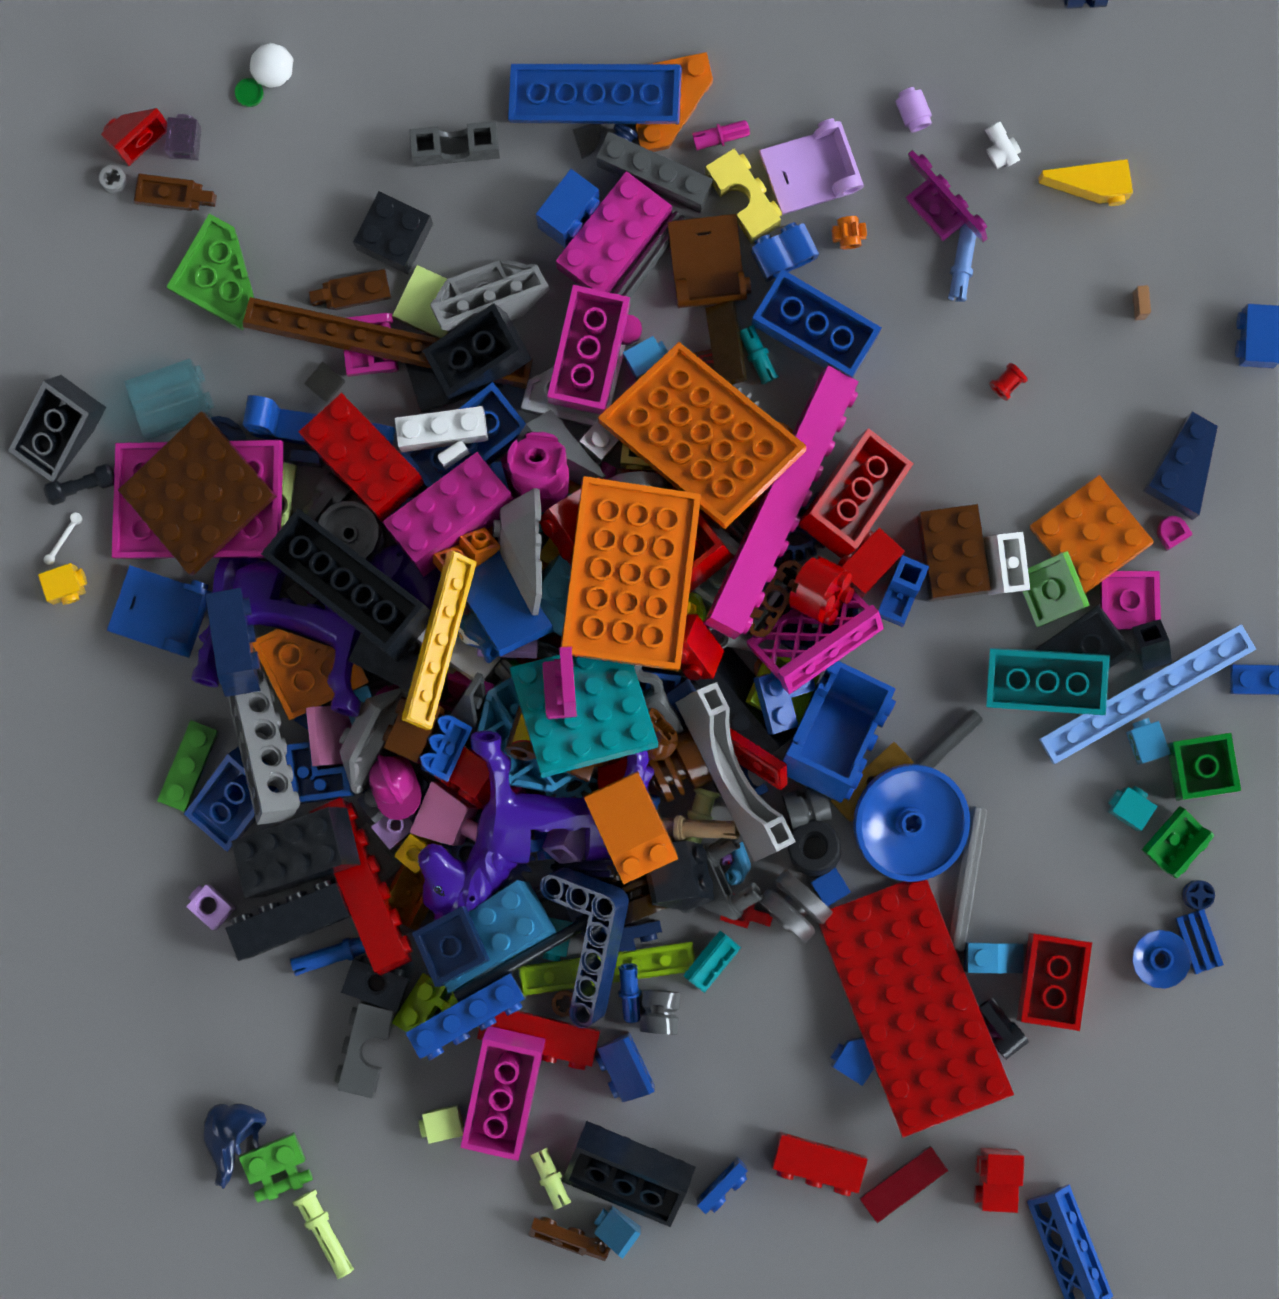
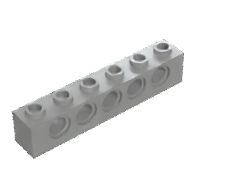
M261 661V669H257L261 691L228 697L257 825L290 821L300 806L297 791L293 792L291 783L293 781V770L290 764L287 765L285 758L287 754L286 741L280 737L279 733L281 726L280 715L274 711L273 707L274 690L272 685L268 686L267 674ZM250 707H256L261 712H254ZM256 733L264 734L267 739L259 738ZM262 759H267L271 761L273 765L269 766L264 764L262 762ZM268 786H274V787H276L280 792H278V793L272 792V791L268 788Z

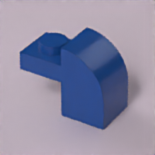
M904 555L901 556L878 609L881 619L900 627L904 626L929 566Z

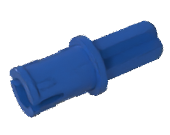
M633 963L622 964L618 967L621 985L618 995L622 998L623 1019L626 1023L639 1022L641 1019L639 996L642 994V991L638 987L637 965Z

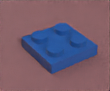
M736 1157L696 1199L697 1206L705 1214L710 1210L715 1213L725 1203V1194L731 1188L736 1191L747 1180L746 1173L748 1170L746 1165Z

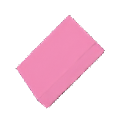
M331 706L306 708L312 766L343 765L339 752L343 744L339 743L345 729L347 727L351 729L352 724L348 716L334 712L330 709Z

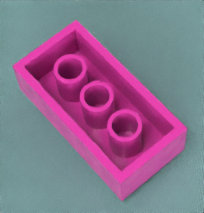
M626 171L557 258V269L579 286L611 292L672 215V205Z
M573 285L547 395L549 404L599 415L607 409L629 313L630 297Z
M476 452L385 519L383 524L391 537L424 577L436 568L433 564V554L459 545V538L464 534L484 527L489 529L493 526V520H499L500 508L514 499L506 486Z
M492 1026L486 1029L482 1040L460 1148L519 1161L546 1039Z

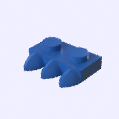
M445 714L437 718L439 726L437 734L428 737L431 746L428 753L422 754L419 757L422 770L448 782L473 727L453 716Z

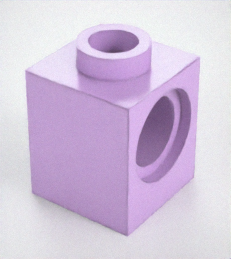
M199 885L188 897L191 902L186 906L211 930H217L236 909L212 885H205L204 887ZM207 897L213 898L216 902V909L211 914L206 913L203 909V901Z

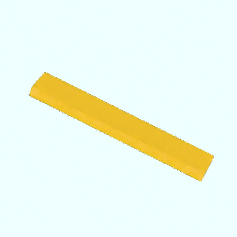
M449 551L446 555L401 720L424 730H430L433 726L477 564L476 561L455 551Z

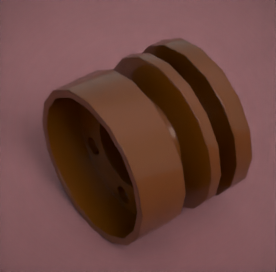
M686 725L683 726L684 731L677 734L678 744L673 754L664 760H649L647 766H651L654 769V775L651 780L656 790L666 798L668 803L675 800L669 788L673 785L676 786L681 796L685 795L682 783L685 779H688L695 789L713 781Z

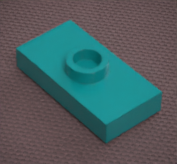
M720 930L683 976L705 993L741 947Z

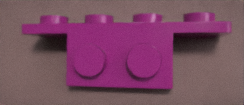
M911 150L908 153L910 163L926 181L905 197L906 202L942 241L963 224H966L982 242L988 239L985 230L987 225L978 214L973 216L967 210L969 206L961 195H953L949 190L951 186L941 174L936 176L931 171L932 165L923 154L918 156Z

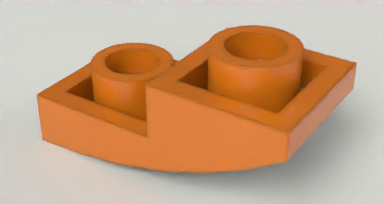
M484 527L460 536L459 545L433 554V564L442 573L447 552L455 551L476 561L477 567L500 550V544Z

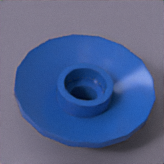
M1156 930L1147 933L1138 940L1133 949L1132 963L1135 973L1142 982L1153 988L1166 989L1176 986L1185 979L1190 970L1191 954L1188 945L1180 936L1171 931ZM1159 953L1164 956V962L1160 965L1155 962V956Z

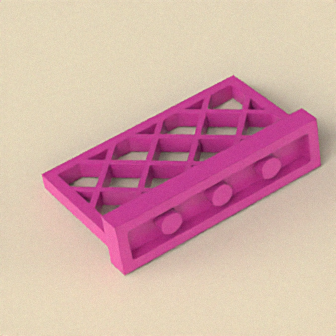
M854 592L851 601L848 604L843 603L841 617H837L833 625H839L838 629L830 634H823L824 624L793 608L778 619L768 636L764 638L751 637L746 643L751 651L781 681L782 687L790 695L882 631L884 627L879 611L873 605L869 606ZM848 608H860L862 610L855 617H846ZM788 624H798L797 633H782L783 627ZM804 624H819L817 633H802ZM765 640H775L773 649H760L758 645ZM795 640L793 650L779 649L780 641ZM801 641H815V645L809 649L799 650ZM777 657H792L791 661L780 669L776 665Z

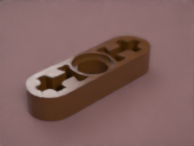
M789 560L782 563L767 586L761 605L768 612L775 613L776 617L772 618L769 614L765 621V625L768 628L766 630L761 628L759 632L754 630L755 624L752 623L748 632L753 637L764 638L768 636L789 603L790 593L783 587L774 585L777 580L782 584L786 576L782 572L784 569L790 570L791 567L795 568V575L797 576L802 568L798 562ZM791 579L786 588L792 589L791 591L795 593L799 584L794 582L795 579ZM777 591L782 594L784 602L780 607L774 608L767 603V595L770 592ZM754 607L750 617L759 620L764 611Z

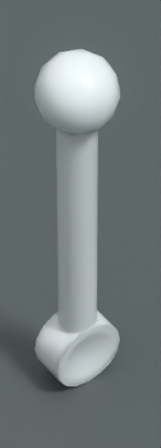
M74 512L71 514L70 524L50 554L44 556L45 564L52 565L55 562V555L74 526L82 522L83 519L79 513Z

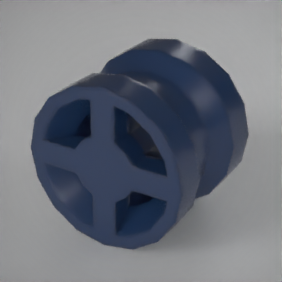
M1190 881L1182 889V900L1191 909H1207L1215 900V890L1206 881Z

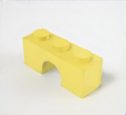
M734 148L705 166V175L713 179L712 186L720 197L731 191H740L747 196L749 200L748 206L737 213L736 216L737 224L750 244H753L758 238L780 227L782 212L776 202H770L764 194L767 190L759 177L754 179L749 171L751 165L743 153L739 155Z

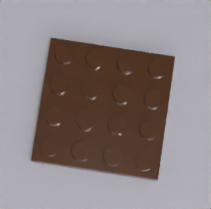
M200 411L118 489L185 571L192 576L277 497L203 411Z

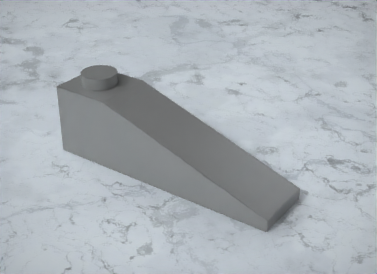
M533 488L501 507L499 520H493L492 535L498 538V543L500 544L499 552L532 615H538L542 598V561H539L542 544L541 535L539 534L541 501L540 489Z

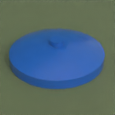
M921 764L898 765L877 775L861 793L854 812V836L863 857L882 874L905 882L927 880L947 870L962 853L970 831L968 804L961 789L944 773Z

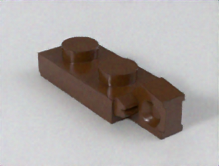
M139 173L134 202L135 204L199 211L200 205L215 207L217 195L214 194V191L202 190L203 185L195 183L194 180Z
M385 269L329 280V282L322 283L323 289L309 292L312 306L327 304L328 309L335 308V310L392 299Z
M534 1217L528 1233L530 1237L582 1256L586 1254L602 1261H606L611 1249L598 1236L589 1238L584 1236L585 1232L580 1229L559 1227L556 1221L547 1217H541L540 1219Z

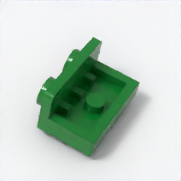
M1179 806L1141 850L1163 872L1177 879L1188 870L1190 864L1200 852L1208 847L1209 842L1215 835L1210 830L1204 828L1185 808Z

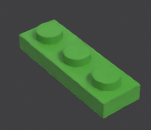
M190 720L157 800L158 802L183 812L188 809L219 731Z

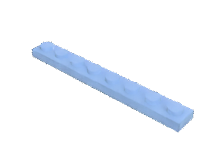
M1241 624L1107 700L1106 715L1082 714L1040 738L1039 741L1054 765L1255 651L1256 648Z

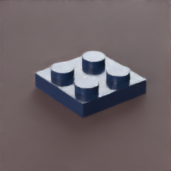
M465 906L459 907L412 933L435 987H441L490 961Z

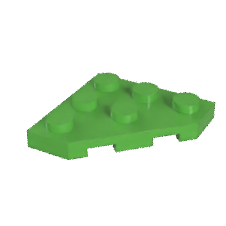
M208 214L166 288L243 331V319L249 298L255 297L237 232L230 224Z

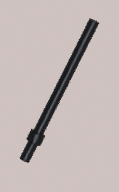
M580 915L575 918L576 922L454 991L453 994L459 1003L581 932L585 934L589 915Z

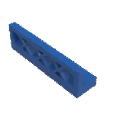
M1070 1184L1061 1186L1049 1194L1027 1200L1064 1298L1075 1299L1073 1294L1075 1286L1083 1292L1085 1299H1111L1113 1294ZM1048 1202L1052 1212L1050 1219L1042 1214L1039 1204ZM1052 1230L1061 1235L1063 1240L1061 1247L1053 1242L1051 1238ZM1063 1258L1072 1263L1073 1275L1064 1271L1062 1266Z

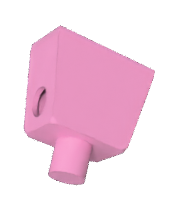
M431 781L410 833L452 846L463 845L466 837L476 842L478 823L474 819L478 812V807L441 781Z

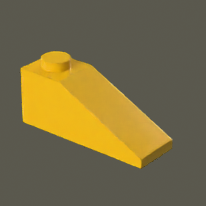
M1128 159L1043 170L1038 178L1039 184L1099 204L1108 203L1109 206L1125 204L1126 200L1133 194Z

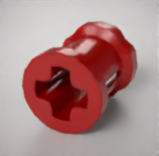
M1009 363L1006 366L1007 370L997 380H992L989 383L992 390L1005 401L1011 398L1010 394L1021 383L1024 384L1028 381L1026 375L1013 363Z

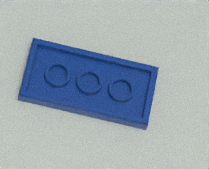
M499 551L475 568L466 604L500 657L554 632L552 623L541 607L539 608L538 615L531 614Z

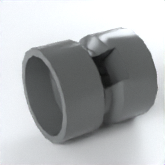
M806 787L803 793L795 790L782 794L792 830L808 824L810 820L825 821L832 819L827 796L809 787Z
M643 990L642 1007L646 1009V1012L641 1014L640 1031L677 1035L679 1018L675 1015V1012L680 1008L681 993ZM658 1005L664 1006V1013H656Z

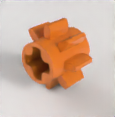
M845 216L837 219L838 226H832L831 229L833 243L840 242V249L843 250L861 247V240H866L867 236L866 223H859L857 216Z

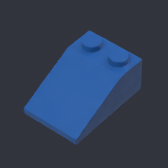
M239 746L226 755L184 813L185 816L227 852L233 847L231 841L241 838L256 820ZM268 786L272 792H279L276 787Z
M630 1032L597 1048L599 1054L595 1055L596 1061L602 1072L608 1071L612 1081L608 1082V1086L615 1099L620 1097L624 1103L655 1092V1084Z

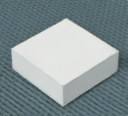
M459 440L438 454V459L446 470L467 456L469 451L463 441Z

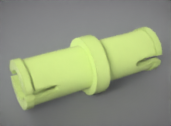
M548 1148L530 1155L541 1178L539 1183L545 1187L553 1209L556 1210L571 1203L560 1179L563 1176L560 1171L557 1172Z

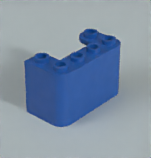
M840 661L828 667L820 679L782 761L787 764V777L840 803L844 798L849 800L863 776L862 771L867 763L863 756L866 750L872 751L878 739V735L874 734L877 726L883 727L895 706L896 700L892 699L896 688Z

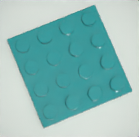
M560 655L509 667L541 778L658 748V740L634 665L572 656L577 717L557 719L546 718L542 664L543 662L560 659Z

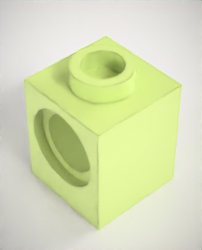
M459 1104L424 1112L422 1114L423 1120H419L422 1138L427 1137L428 1144L463 1136L464 1125Z

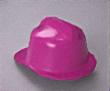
M379 755L377 756L378 761L373 764L369 772L370 787L376 804L381 813L389 819L402 820L408 818L415 813L422 797L414 768L410 761L402 756L384 757Z

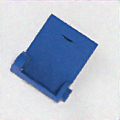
M129 565L107 631L190 658L207 609L205 594L212 592L207 590L208 584L192 579L191 584L182 583Z

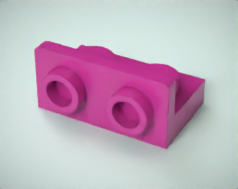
M572 646L559 647L560 659L543 662L542 664L547 719L577 717Z

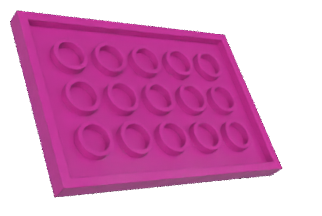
M281 440L230 441L277 497L213 558H265L261 555L262 551L281 530L284 442ZM167 442L115 443L112 558L114 559L174 558L118 491Z

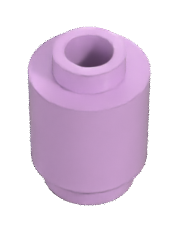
M910 87L898 94L899 98L895 102L905 127H909L911 133L925 129L932 124L930 119L932 114L922 90H915L914 87Z

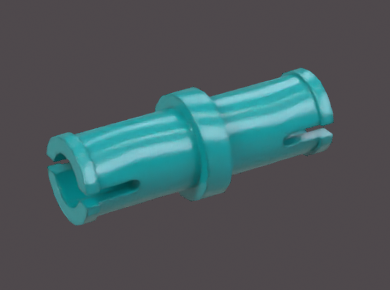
M752 325L748 329L745 328L739 331L741 341L749 355L746 358L749 363L752 362L761 384L764 385L768 381L771 382L777 379L778 374H776L767 355L769 350L767 347H763L755 326Z

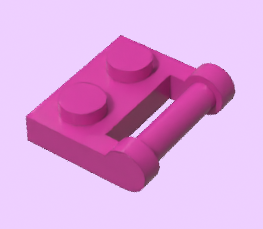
M392 313L347 317L348 319L391 328L393 323ZM344 350L346 374L348 377L399 371L398 361L383 358V362L375 363L374 356Z

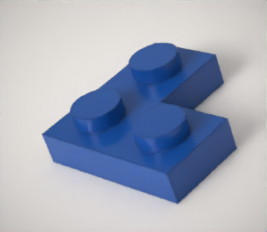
M772 672L753 678L768 735L798 727L791 698L815 691L814 680L811 679L789 695L782 687L781 681Z

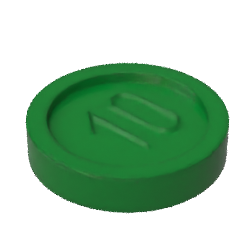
M245 78L235 87V97L244 107H255L263 99V88L253 78Z

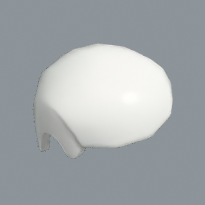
M274 43L261 45L251 56L250 72L258 84L269 88L279 87L291 77L294 60L283 46Z

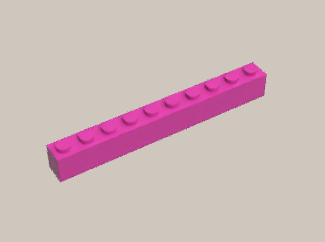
M829 365L820 373L792 432L795 437L806 445V452L765 490L704 620L705 625L732 639H736L742 633L746 634L753 623V618L750 615L754 607L759 608L765 597V593L762 592L766 582H771L777 571V567L774 566L777 557L781 558L789 545V542L786 541L789 531L794 532L801 519L797 514L801 506L805 507L811 498L812 491L809 488L813 481H818L824 467L820 464L824 456L828 457L835 446V442L832 441L835 432L839 433L846 422L847 417L843 415L847 407H852L858 396L855 389L859 381Z

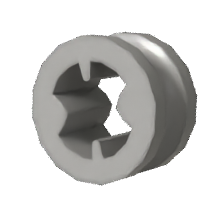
M116 165L104 167L99 174L102 187L109 193H119L126 186V175ZM114 173H117L116 175L120 179L119 182L114 181L112 185H109L110 183L106 179L107 176L112 177Z

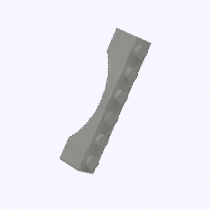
M717 682L698 689L677 701L676 705L754 863L795 843L796 841L783 815L771 808L757 794L741 770L731 740L729 725L730 708Z

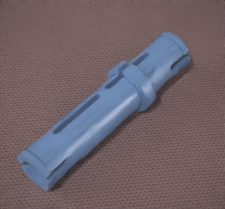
M966 224L960 227L954 266L950 269L952 280L948 299L953 301L955 297V302H965L967 300L969 278L973 276L971 265L976 235Z

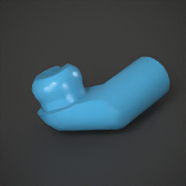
M743 841L739 842L740 848L731 852L734 861L725 873V877L730 885L741 884L751 869V863Z

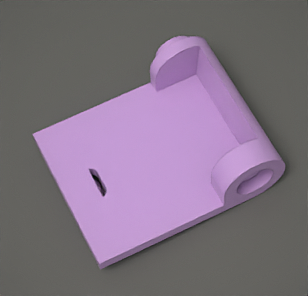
M833 118L824 120L818 124L819 128L812 135L759 151L782 215L853 194L864 187L840 121L835 122Z

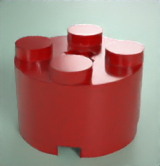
M818 556V559L812 557L804 564L796 576L794 582L799 585L796 593L790 592L789 604L792 608L812 619L831 626L836 621L843 603L848 604L853 598L855 589L851 587L852 574L847 569L822 556Z

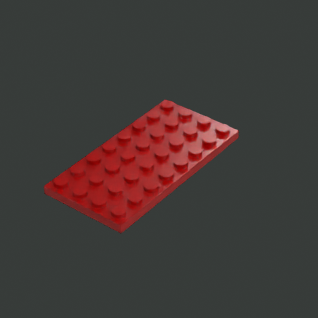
M903 881L830 909L833 912L823 924L818 923L902 1138L1014 1096L928 881Z

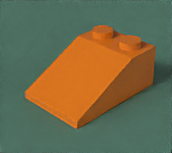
M638 771L583 796L623 884L678 859L675 847Z

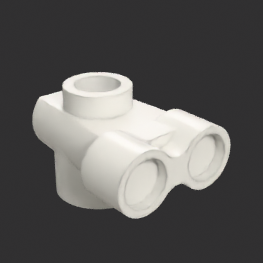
M1001 121L984 130L990 141L994 144L986 149L996 169L1004 165L1009 167L1020 160L1017 156L1021 152L1020 147L1013 137L1008 139L1007 132Z

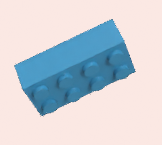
M517 880L469 912L490 961L448 982L444 986L449 994H453L454 991L557 933L530 882Z

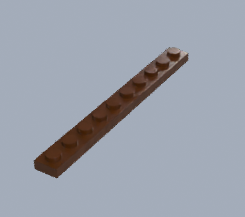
M252 297L249 298L243 319L244 328L431 369L432 367L423 350L439 340V338ZM533 359L510 375L493 382L527 389Z

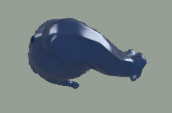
M217 1104L209 1110L204 1121V1141L215 1162L217 1170L216 1186H221L224 1189L230 1181L234 1170L235 1153L237 1155L241 1154L240 1143L246 1137L253 1135V1146L255 1148L260 1146L258 1143L259 1131L265 1126L267 1121L264 1112L245 1104H233L230 1106Z

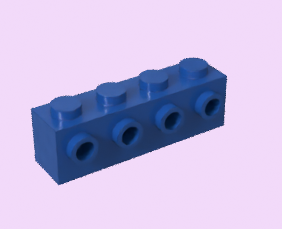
M509 973L406 1032V1035L419 1059L427 1056L430 1061L445 1052L442 1046L451 1041L456 1046L470 1038L471 1036L468 1032L477 1026L482 1031L495 1024L497 1021L494 1017L505 1011L506 1015L509 1016L521 1009L522 1005L520 1002L526 998L512 973Z

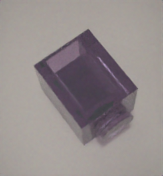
M178 114L176 118L168 117L165 152L169 158L198 161L201 126L197 119L186 114Z

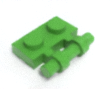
M295 1132L239 1156L249 1183L253 1184L260 1180L263 1183L264 1188L254 1192L258 1203L266 1199L274 1200L279 1197L280 1193L292 1188L294 1191L303 1187L304 1183L313 1180L309 1169L299 1173L296 1165L305 1162L306 1158ZM286 1170L288 1178L274 1183L272 1175Z

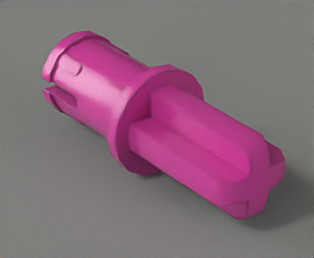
M743 120L721 127L720 124H716L717 127L692 133L696 151L720 144L725 146L724 142L747 137L750 135V129L747 121Z

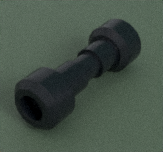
M103 464L97 466L93 473L84 475L83 478L63 483L57 480L47 483L44 486V493L49 504L54 506L63 503L67 496L76 494L78 491L97 486L103 489L114 486V472L110 465Z

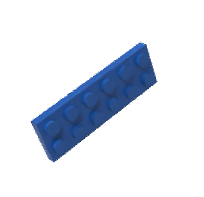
M511 64L508 121L510 123L679 124L682 67L680 64Z

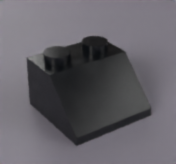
M691 841L672 842L678 859L646 874L652 905L687 911L715 900L713 881L709 876L707 853L703 848V844Z

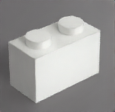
M1023 532L983 537L991 587L988 595L1030 590Z

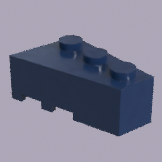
M1192 411L1184 419L1143 491L1192 520L1198 517L1202 507L1218 426Z
M241 588L205 594L217 676L225 697L261 691L257 669H261L258 651L254 652L252 642H256L255 629L253 624L249 625L247 615H252L249 597H243Z

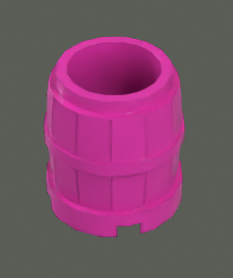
M531 432L525 434V439L519 442L515 440L508 450L507 462L511 472V483L517 498L533 488L540 489L541 512H545L548 508L568 496L569 468L567 466L566 449L553 434Z

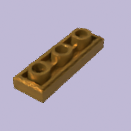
M892 742L862 771L863 776L849 800L844 798L840 803L831 799L830 802L851 822L854 819L858 799L867 786L866 781L868 777L875 778L887 769L903 764H913L914 762L895 742Z

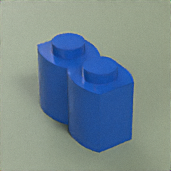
M796 222L790 223L780 229L781 234L774 237L767 234L754 242L755 246L752 247L751 253L765 282L776 279L782 269L790 272L818 258L819 252L804 223L799 225Z

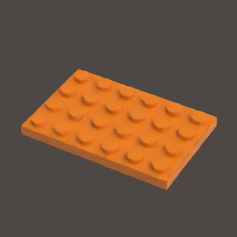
M680 342L670 349L598 417L600 425L676 489L701 494L700 509L724 529L806 452V445Z
M583 476L561 647L572 646V656L673 671L680 670L701 494Z

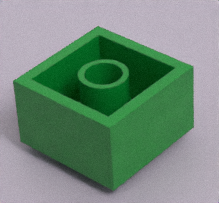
M1232 733L1167 743L1171 753L1168 756L1176 801L1241 791Z

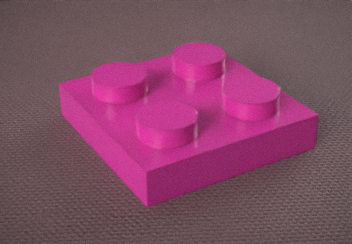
M1116 571L1100 582V606L1118 630H1132L1134 626L1161 619L1160 571Z

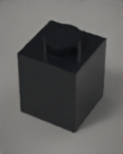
M1161 619L1132 627L1135 651L1143 670L1172 663L1170 641Z

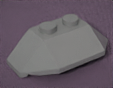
M498 260L447 279L430 306L441 329L453 331L493 303L505 311L511 321L523 317L549 290V286L538 265Z
M398 688L367 698L365 702L361 701L358 717H354L356 719L351 729L347 727L339 741L343 745L339 752L352 792L359 794L364 791L369 781L371 767L378 761L377 756L382 755L385 749L386 742L382 741L383 735L389 724L394 726L398 714L395 713L397 704L401 697H407L409 691Z

